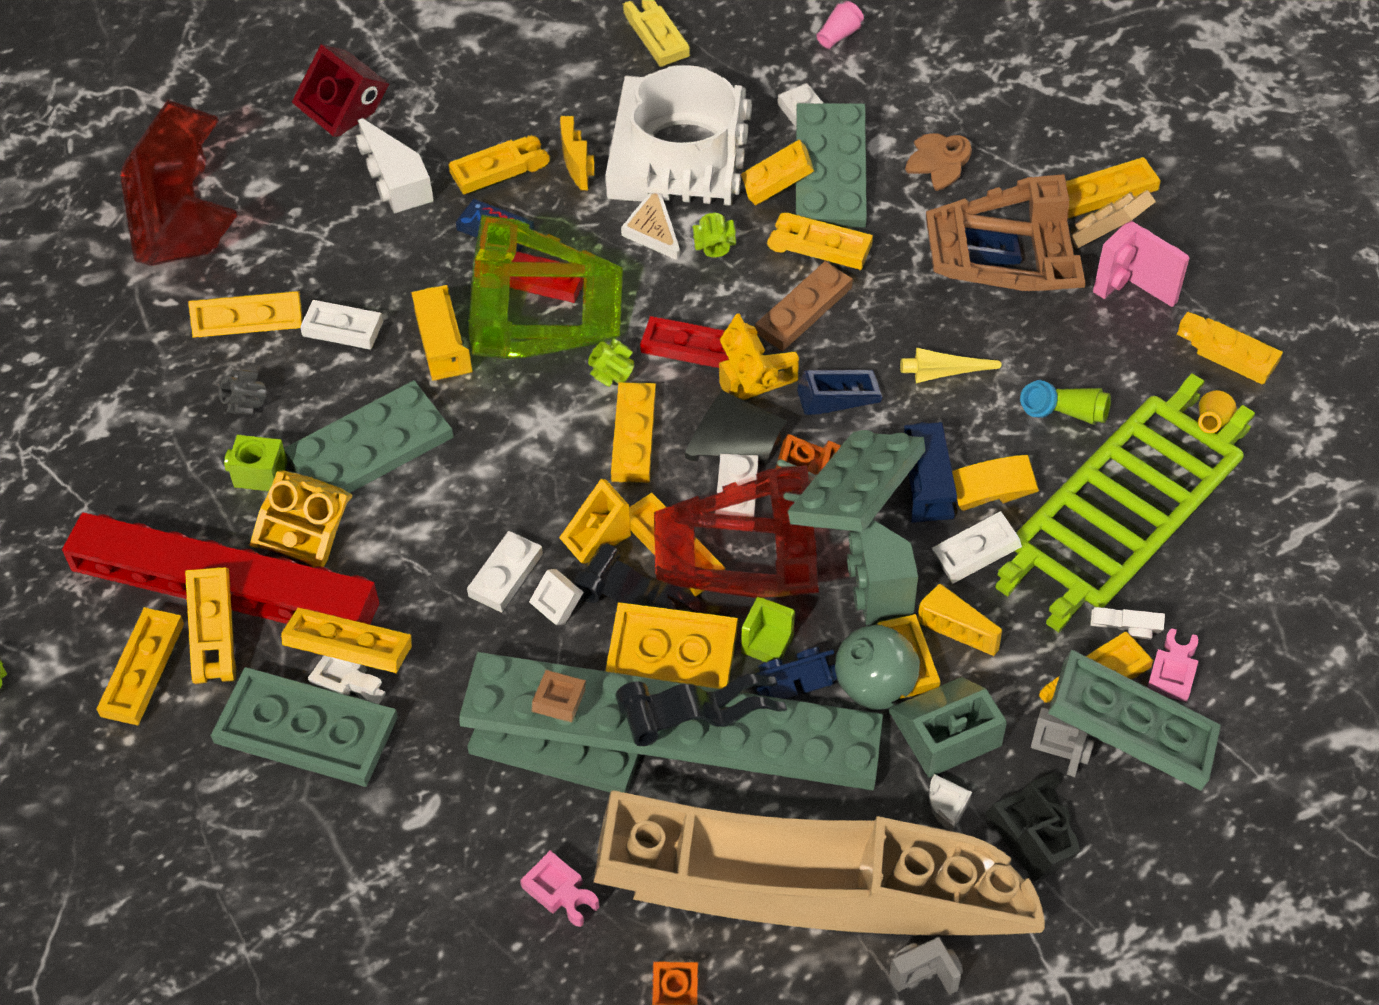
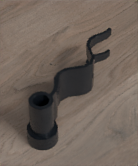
M607 543L599 545L585 570L579 571L572 582L583 591L580 599L590 603H596L601 595L604 594L617 603L679 610L676 604L668 598L670 596L696 613L729 617L732 611L731 608L725 606H714L704 603L677 580L669 578L656 581L642 576L627 564L618 561L620 552L614 546Z
M759 674L740 676L724 688L714 692L704 691L694 684H680L661 693L650 695L645 683L635 681L624 684L615 694L620 712L626 715L633 741L637 746L651 745L659 737L657 731L673 728L692 719H701L713 726L725 727L757 709L787 711L785 702H776L759 696L745 698L729 708L719 710L720 707L728 704L741 691L749 687L758 685L774 686L778 684L775 676L767 677Z

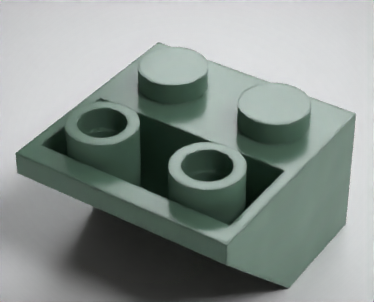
M875 520L870 522L864 532H849L851 554H847L848 573L850 577H856L857 587L853 588L856 611L863 610L865 624L873 625L878 622L913 615L918 573L911 542Z
M963 677L889 708V713L928 778L1001 747L1007 724L1006 719L986 688Z

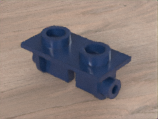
M814 647L797 653L798 660L783 665L781 659H775L759 665L760 672L755 674L767 677L775 676L778 684L756 688L757 695L781 699L795 697L798 694L793 681L800 679L804 694L832 686V681L838 680L835 673V665L828 666L826 660L834 654V651L829 650L821 653L819 647Z

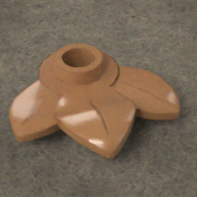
M938 133L923 135L914 141L918 151H915L909 157L905 169L908 174L931 173L935 191L944 189L960 177L961 167L969 161L971 156V144L967 138L960 135L949 137Z

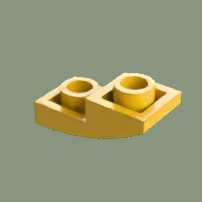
M560 116L562 148L566 167L575 184L581 190H588V176H595L594 155H588L587 141H582L581 130H575L574 116Z
M1028 455L989 460L952 471L957 502L962 511L1000 499L1003 504L1039 492Z

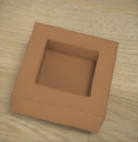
M546 670L533 698L532 712L573 722L585 693L586 681Z

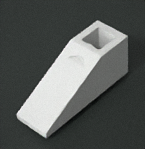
M359 119L358 123L361 134L356 135L357 145L361 155L367 154L369 157L366 158V163L371 177H378L379 179L376 183L382 201H389L394 213L433 202L430 177L419 154L368 121Z

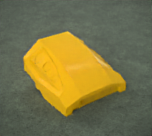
M284 470L277 471L269 493L259 510L249 546L260 547L309 564L313 568L316 566L325 567L341 517L347 503L352 498V494L340 487L305 475Z

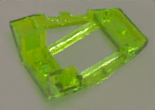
M486 215L481 216L472 266L468 329L472 355L503 359L526 358L599 344L602 341H610L620 336L623 267L586 250L580 252L561 243L560 239L548 234L545 236L529 228L530 225L520 220ZM518 243L572 263L512 261L516 255V245ZM510 276L584 277L582 325H512V322L507 321ZM511 339H538V340H528V341L511 342Z

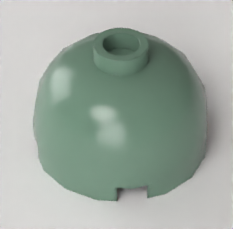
M883 625L865 626L851 632L841 643L836 654L835 673L841 688L857 704L871 710L887 709L894 706L892 702L901 695L906 697L913 690L919 677L920 660L912 644L900 632Z

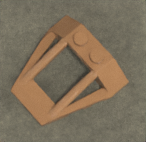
M1065 176L1028 177L1017 181V186L1003 191L998 187L987 191V196L970 202L965 198L926 211L933 272L951 279L1021 291L1085 288L1080 255L1073 254L1067 223L1069 196ZM1029 200L1030 222L974 215ZM965 228L1030 236L1032 238L1038 272L970 262Z

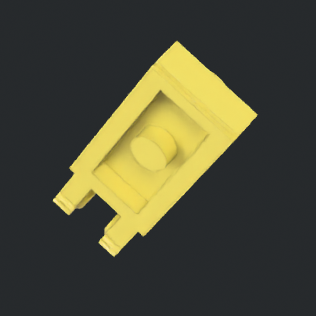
M641 0L644 10L641 13L632 1L623 4L627 20L660 67L690 56L689 45L663 8L658 6L654 0Z

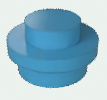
M1036 380L1024 387L1020 395V402L1028 415L1035 418H1043L1051 414L1055 409L1057 392L1049 382Z

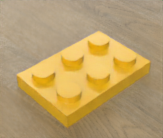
M618 602L605 672L722 689L729 684L738 618Z

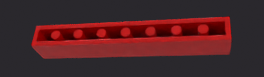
M82 512L62 548L64 556L73 572L187 599L186 570L229 568L231 610L285 624L289 622L299 607L370 625L380 604L375 583L363 576L342 575L322 566L313 568L297 564L284 557L276 559L263 556L251 549L238 550L223 546L213 540L201 541L188 538L176 531L163 532L151 529L142 523L130 524L118 521L105 514L93 515Z

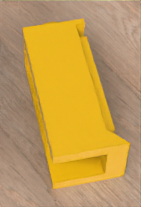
M443 285L411 292L432 381L472 373L470 352L462 344L448 286Z

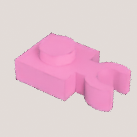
M1172 628L1166 637L1165 651L1159 649L1157 651L1147 688L1165 697L1187 703L1198 664L1197 660L1190 659L1195 653L1198 636L1192 634L1188 645H1179L1175 641L1176 629Z
M551 851L520 880L522 889L552 914L561 905L566 908L569 921L578 927L584 924L583 915L576 911L579 905L587 904L595 911L599 909V900L592 891L587 889L578 890L583 884L582 876Z

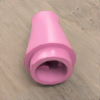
M850 1L837 4L823 28L816 35L819 43L825 48L830 49L837 42L859 30L864 19L861 10Z

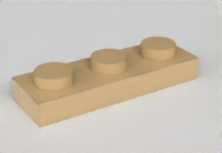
M1148 190L1135 197L1129 192L1114 203L1110 202L1097 212L1088 214L1075 224L1078 230L1070 235L1072 247L1075 250L1132 221L1156 201Z

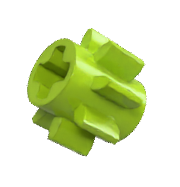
M706 214L700 219L699 225H693L692 227L695 249H703L704 253L709 257H721L729 252L730 245L737 244L734 221H725V217L722 214Z
M615 338L611 341L610 345L604 341L600 342L593 349L588 360V364L593 367L590 374L594 376V379L607 387H610L613 381L617 383L625 382L634 368V361L629 358L633 351Z

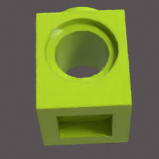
M237 435L233 448L228 449L226 452L224 466L225 470L229 472L235 488L269 491L277 471H285L288 461L281 439Z

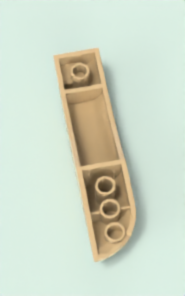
M611 790L598 844V858L593 883L635 891L633 900L741 920L849 932L905 935H999L1042 933L1045 929L1042 906L1029 878L1024 881L1021 875L1010 865L1011 858L1004 852L983 840L969 835L878 816L875 821L787 819L696 808Z

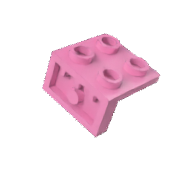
M1130 221L1124 224L1103 244L1093 292L1105 299L1115 289H1122L1129 280L1173 307L1179 299L1189 256L1179 248L1152 234L1148 229Z

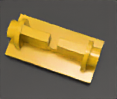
M736 313L720 338V342L746 393H750L756 383L770 387L777 382L778 370L773 366L769 356L762 355L765 349L757 335L756 328L748 323H744L741 315Z

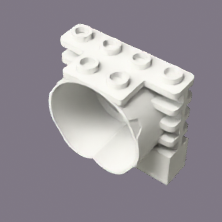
M689 65L671 66L648 74L645 77L625 76L606 170L607 199L643 201L649 193H661L663 200L666 201L670 200V194L682 195L683 202H690L691 196L703 197L704 204H711L712 198H724V205L731 206L733 194L739 195L741 174H737L736 171L737 169H743L745 149L740 148V145L747 144L748 124H744V120H750L752 99H746V88L735 85L734 89L724 77L722 78L706 68ZM683 124L700 126L715 134L704 140L688 143L668 142L654 137L657 132L664 128Z

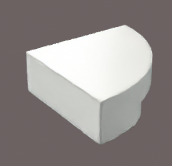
M934 774L929 790L930 808L938 822L953 832L971 800L972 792Z

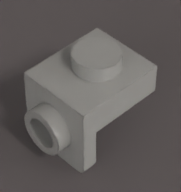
M1042 707L1031 748L1070 759L1067 775L1075 777L1079 762L1088 765L1094 740L1086 738L1088 733L1048 714L1049 709Z
M938 937L919 947L917 944H910L899 950L892 959L889 977L899 992L937 973L950 995L958 991L963 969L956 953L952 949L946 950Z

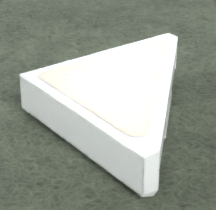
M649 193L623 224L621 234L630 240L678 260L680 248L662 194Z

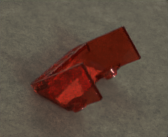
M167 100L127 157L121 172V184L135 262L154 266L206 255L217 248L221 237L238 216L237 210L195 198L192 182L197 175L203 173L206 166V157L203 153L202 144L219 122L217 116Z

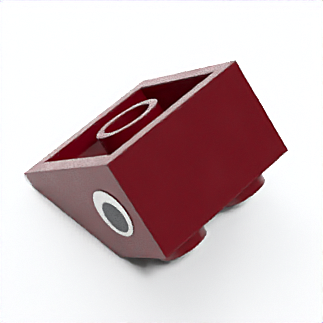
M320 44L291 103L332 136L339 137L359 124V119L365 120L375 113L389 83L347 50Z

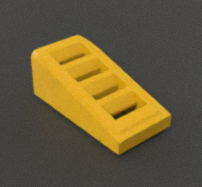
M796 352L767 355L773 366L778 370L777 382L770 387L756 383L750 393L745 392L730 360L720 362V386L724 392L745 400L798 381L799 356Z
M938 584L920 602L918 622L921 625L992 656L999 651L1002 629L945 586Z

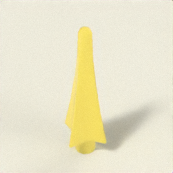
M916 348L915 358H901L900 361L901 373H915L916 383L956 374L999 369L1002 366L1001 361L962 357Z

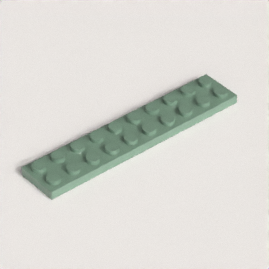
M477 652L459 716L460 726L873 791L876 782L883 714L740 692L728 704L720 707L719 710L729 708L745 698L759 696L776 702H785L787 711L757 709L725 727H716L705 720L692 719L673 728L657 731L659 737L651 745L637 746L633 741L626 715L620 712L615 696L616 691L624 684L639 681L645 683L650 695L683 683ZM546 670L586 681L585 693L573 722L532 712V701ZM698 686L704 691L709 692L720 690L716 688Z

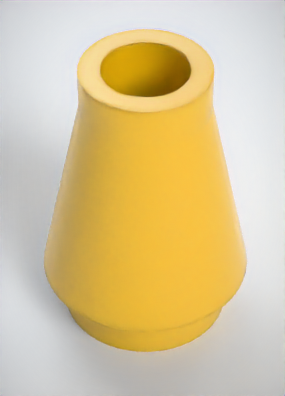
M1219 390L1206 393L1199 402L1198 425L1200 429L1205 433L1211 434L1225 426L1237 411L1234 399L1228 393Z

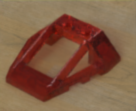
M807 465L768 469L757 473L756 480L740 486L733 482L722 486L723 492L700 500L698 496L655 511L654 540L657 580L680 587L751 598L819 593L820 583L815 528L790 524L788 510L794 502L785 500L783 497L786 492L801 495L809 486ZM770 495L774 518L709 512ZM695 527L775 534L777 560H775L776 574L697 567Z

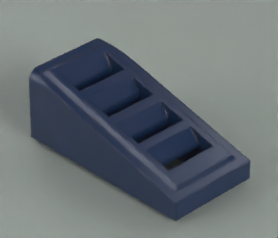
M965 228L970 262L990 266L1020 264L1022 256L1018 235ZM1000 245H1005V250H1001Z
M804 370L797 388L805 415L823 414L880 403L883 398L873 370ZM862 383L864 391H859L857 384Z

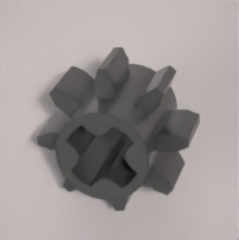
M233 369L231 376H226L222 379L219 386V399L223 404H229L227 407L228 413L253 415V408L258 409L263 405L266 397V388L263 382L256 381L257 372Z

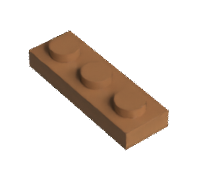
M824 261L755 323L757 335L781 351H784L852 289L853 279Z

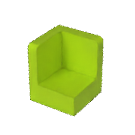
M757 596L742 626L741 653L763 662L775 659L782 660L794 636L795 611L789 607Z

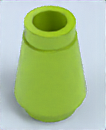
M1102 388L1056 389L1057 404L1053 411H1059L1092 425H1096L1097 422L1105 423L1107 421L1111 405L1110 393H1104Z

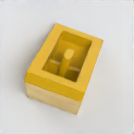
M600 479L559 538L581 563L586 564L590 562L601 543L616 546L631 536L629 504L606 479Z

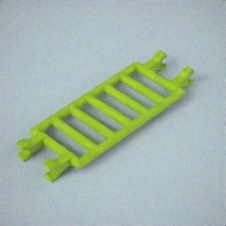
M1193 373L1167 402L1158 396L1149 397L1016 532L1022 547L1015 550L1018 555L1011 562H1007L999 569L998 576L1001 579L996 583L995 588L1008 597L1018 586L1021 579L1034 566L1067 587L1069 590L1065 595L1058 598L1050 606L1049 612L1052 615L1046 621V624L1058 633L1066 626L1072 615L1085 601L1094 607H1105L1244 458L1243 451L1234 444L1250 431L1251 426L1248 423L1254 418L1255 412L1242 405L1218 434L1205 433L1200 429L1197 421L1183 413L1200 399V394L1197 392L1204 384V380ZM1156 413L1224 457L1212 469L1144 424ZM1132 436H1135L1202 481L1189 492L1123 449L1122 446ZM1111 458L1180 504L1167 516L1099 470ZM1089 482L1157 528L1144 540L1076 495V493ZM1065 505L1131 549L1134 553L1121 565L1053 519V516ZM1042 529L1111 577L1097 590L1030 544L1029 541Z

